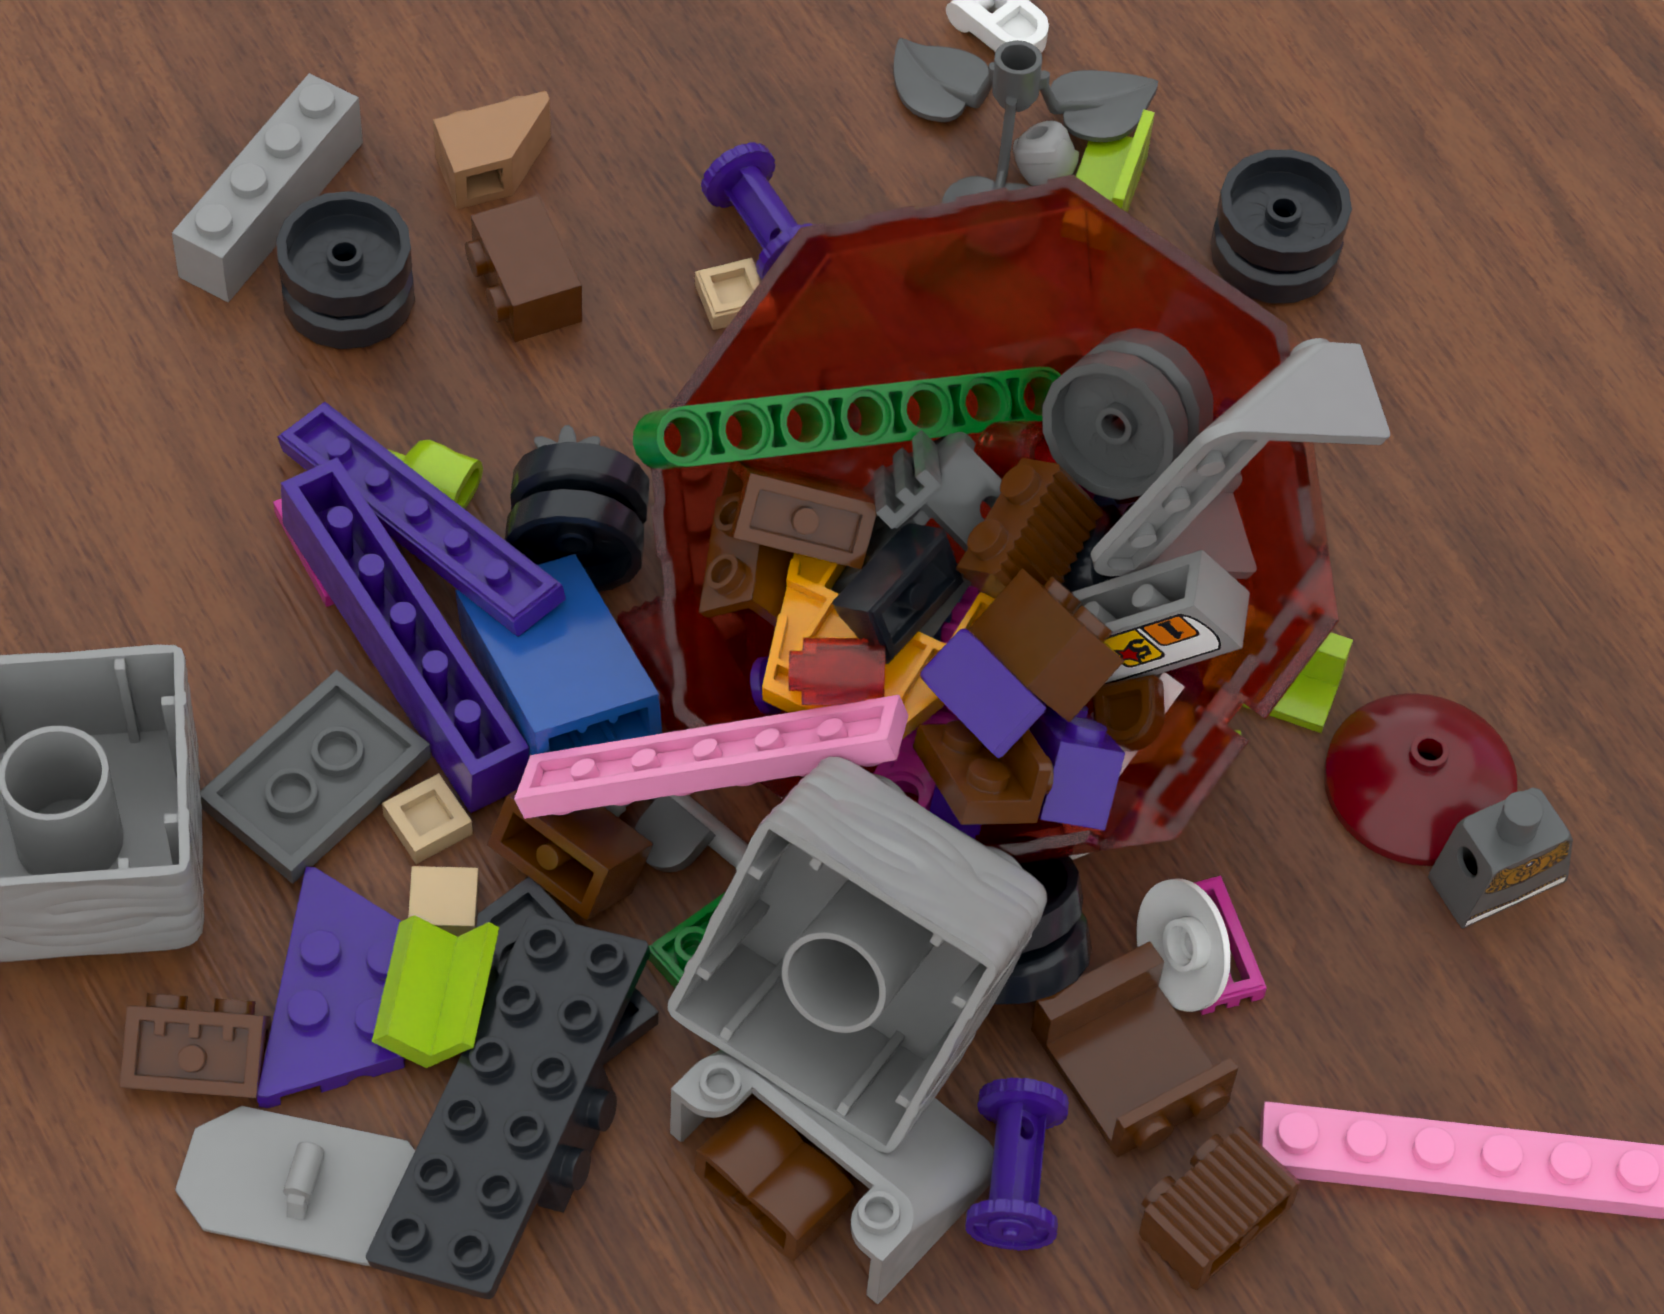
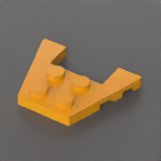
M794 553L789 565L785 596L781 613L778 614L763 680V701L790 713L900 695L909 715L903 740L919 724L925 722L945 705L921 679L920 673L947 643L938 641L918 631L889 664L880 663L840 618L832 604L839 594L832 591L831 588L846 566ZM980 592L953 636L961 629L969 630L995 598Z

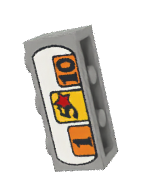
M1202 549L1072 592L1082 602L1081 605L1085 606L1113 631L1105 640V643L1124 660L1105 684L1157 675L1243 647L1250 592Z

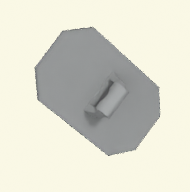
M240 1106L195 1128L175 1191L203 1231L370 1266L366 1259V1253L415 1150L407 1140Z

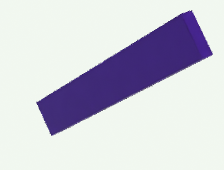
M323 402L277 436L282 451L307 471L338 457L389 536L517 637L566 600L564 589L560 582L328 403Z

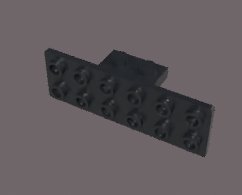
M535 914L527 917L480 1015L474 1047L462 1052L366 1253V1259L372 1268L484 1299H491L495 1296L536 1204L538 1203L539 1207L564 1213L573 1191L581 1189L588 1177L591 1164L590 1154L600 1131H607L613 1122L617 1108V1097L601 1062L650 957L651 951L646 941Z

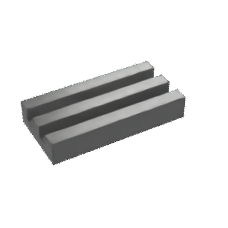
M922 430L912 438V456L903 447L893 455V473L884 465L873 473L876 514L891 529H897L941 490L942 483L937 445ZM913 475H915L916 479L922 484L921 487L919 486V483L913 478Z

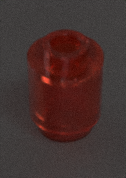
M997 421L990 424L982 432L978 440L976 454L1001 480L1010 469L1018 465L1021 458L1058 464L1053 459L1043 434L1042 421Z
M803 637L802 651H789V691L802 692V705L815 706L849 704L885 697L886 646L869 645V638Z

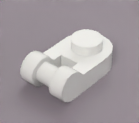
M953 0L946 6L948 19L957 30L964 33L970 31L995 52L1002 44L1015 40L1029 42L1035 45L1041 53L1046 47L1049 29L1047 17L1029 0Z

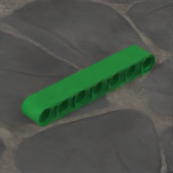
M1032 367L661 409L645 414L638 421L633 431V446L636 455L645 465L653 469L665 470L912 441V438L921 430L929 438H938L957 432L972 434L1042 425V405L1052 383L1061 374L1050 367ZM1027 384L1033 389L1035 395V405L1032 411L1028 409L1024 401V390ZM969 390L974 393L978 402V411L975 418L971 417L966 407V396ZM911 396L918 402L920 408V418L916 426L910 421L907 414V403ZM852 402L858 407L861 414V426L857 433L849 426L847 419L848 409ZM791 409L798 413L802 421V432L797 440L791 436L787 427V417ZM731 415L738 420L742 429V438L737 447L730 443L726 435V423ZM669 422L678 428L681 435V446L675 455L667 449L664 442V430Z

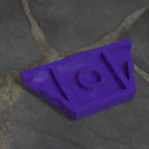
M306 866L258 1086L257 1100L258 1106L261 1108L281 1105L280 1097L316 1086L320 1087L322 1093L348 1085L350 1081L359 1076L375 1077L405 1067L406 1058L372 1042L396 934L401 920L315 867Z

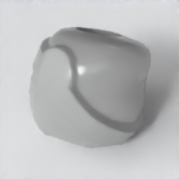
M1043 121L1037 123L1014 141L1013 153L1020 173L1031 186L1040 191L1049 192L1062 186L1073 174L1078 164L1079 151L1075 150L1068 130L1060 122Z

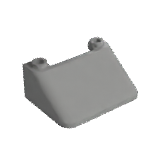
M1315 338L1304 341L1294 347L1286 360L1204 429L1091 551V559L1095 571L1105 576H1123L1202 549L1235 579L1250 578L1257 570L1233 492L1242 482L1241 470L1270 440L1382 445L1390 437V430L1361 345L1329 342L1327 339Z
M721 1049L697 1062L671 1088L670 1134L680 1142H683L707 1117L725 1116L737 1109L751 1094H754L870 1189L854 1207L851 1217V1234L858 1248L871 1258L866 1295L877 1304L885 1298L991 1182L994 1152L992 1145L936 1098L932 1100L928 1108L919 1117L901 1145L887 1154L877 1151Z

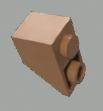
M547 91L526 96H515L503 102L468 111L461 110L445 117L433 119L435 157L457 210L514 195L551 137L550 98Z

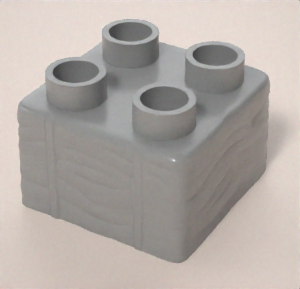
M144 645L62 653L0 655V962L175 950L192 945L203 933L202 804L199 785V747L193 717L186 659L182 649L176 645Z
M828 757L821 760L810 774L802 778L798 785L785 797L783 802L775 806L771 813L760 822L736 867L737 872L710 918L701 943L697 947L695 954L687 962L684 968L685 972L668 1000V1011L671 1017L693 1033L763 1075L860 1141L877 1151L888 1154L901 1145L919 1117L928 1108L952 1071L961 1061L968 1046L973 1041L976 1031L991 1010L1013 972L1022 951L1029 943L1033 931L1040 922L1047 903V893L1044 886L1030 873L1023 870L1012 856L1000 849L981 844L907 797L902 789L890 779L870 773L850 760L841 757Z

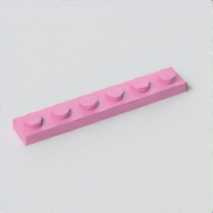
M900 695L534 754L530 755L514 800L524 819L552 814L565 815L577 810L609 805L623 806L634 801L672 795L686 796L698 791L729 786H749L761 781L786 777H805L817 767L821 760L828 757H841L859 766H875L883 762L897 760L909 715Z
M1264 1102L1262 1108L1260 1144L1296 1179L1664 1219V1145L1274 1102Z

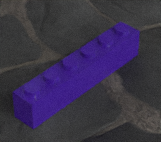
M338 457L281 482L282 521L284 527L419 735L430 744L433 757L469 812L477 811L517 790L529 760L528 744Z

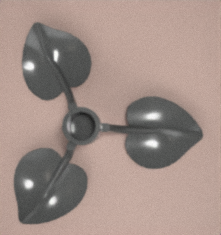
M900 38L895 50L893 68L895 87L902 103L913 114L921 118L938 122L953 121L961 116L966 105L974 109L980 108L991 89L994 98L1005 109L996 180L993 181L982 176L962 178L949 186L942 199V217L944 218L954 212L967 225L965 243L970 247H977L984 251H1001L1019 245L1031 236L1040 219L1041 203L1036 190L1025 184H1006L1016 112L1028 109L1037 100L1040 90L1049 112L1052 114H1063V125L1070 134L1092 142H1113L1128 136L1137 128L1143 109H1148L1156 95L1158 80L1127 73L1081 70L1061 75L1052 82L1050 87V73L1045 70L1041 71L1042 54L1035 45L1020 40L1009 41L998 47L995 52L994 62H991L988 67L978 56L960 49L921 45Z

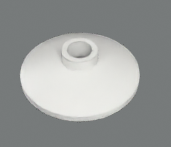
M1179 878L1157 883L1148 891L1139 909L1136 929L1137 946L1139 947L1150 941L1164 960L1159 988L1174 1008L1186 1012L1206 1009L1219 999L1229 977L1230 944L1224 921L1212 899L1195 883Z

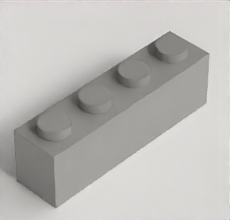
M310 73L304 78L173 230L172 238L179 278L229 303L276 247V239L284 220L300 204L318 197L363 143L359 97Z

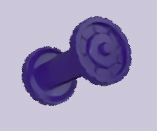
M755 142L741 144L724 152L712 162L703 175L701 190L709 203L715 207L726 208L734 206L763 250L757 260L756 271L763 283L770 288L775 287L776 289L793 286L808 278L821 267V264L825 262L831 250V240L824 229L817 224L806 223L798 225L769 181L773 176L772 173L775 171L776 164L768 148L763 144Z
M1029 1078L997 1079L985 1084L980 1089L977 1105L978 1111L984 1118L996 1124L989 1200L975 1203L966 1213L965 1230L973 1239L988 1246L1009 1250L1039 1249L1050 1245L1056 1239L1057 1217L1050 1210L1039 1205L1045 1130L1060 1125L1068 1115V1097L1061 1089L1049 1083Z

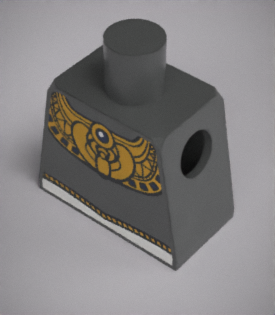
M1532 787L1525 791L1514 792L1505 800L1461 820L1456 825L1429 872L1428 879L1463 929L1566 882L1569 874L1573 839L1570 831L1543 792L1538 788Z

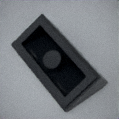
M913 523L904 525L833 600L832 604L840 618L880 663L889 664L964 582L961 573L956 570L958 564L945 530Z

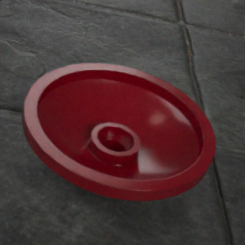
M1404 693L1382 697L1369 702L1353 712L1340 725L1331 740L1326 755L1324 784L1328 801L1336 817L1344 828L1361 844L1391 860L1411 865L1433 866L1456 825L1461 820L1499 803L1510 794L1517 792V773L1507 745L1497 731L1477 713L1459 703L1439 696ZM1419 753H1429L1435 756L1437 760H1426Z

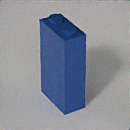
M576 554L537 565L562 584L566 600L518 637L459 590H455L462 639L485 681L528 744L529 758L530 755L663 733L659 693Z

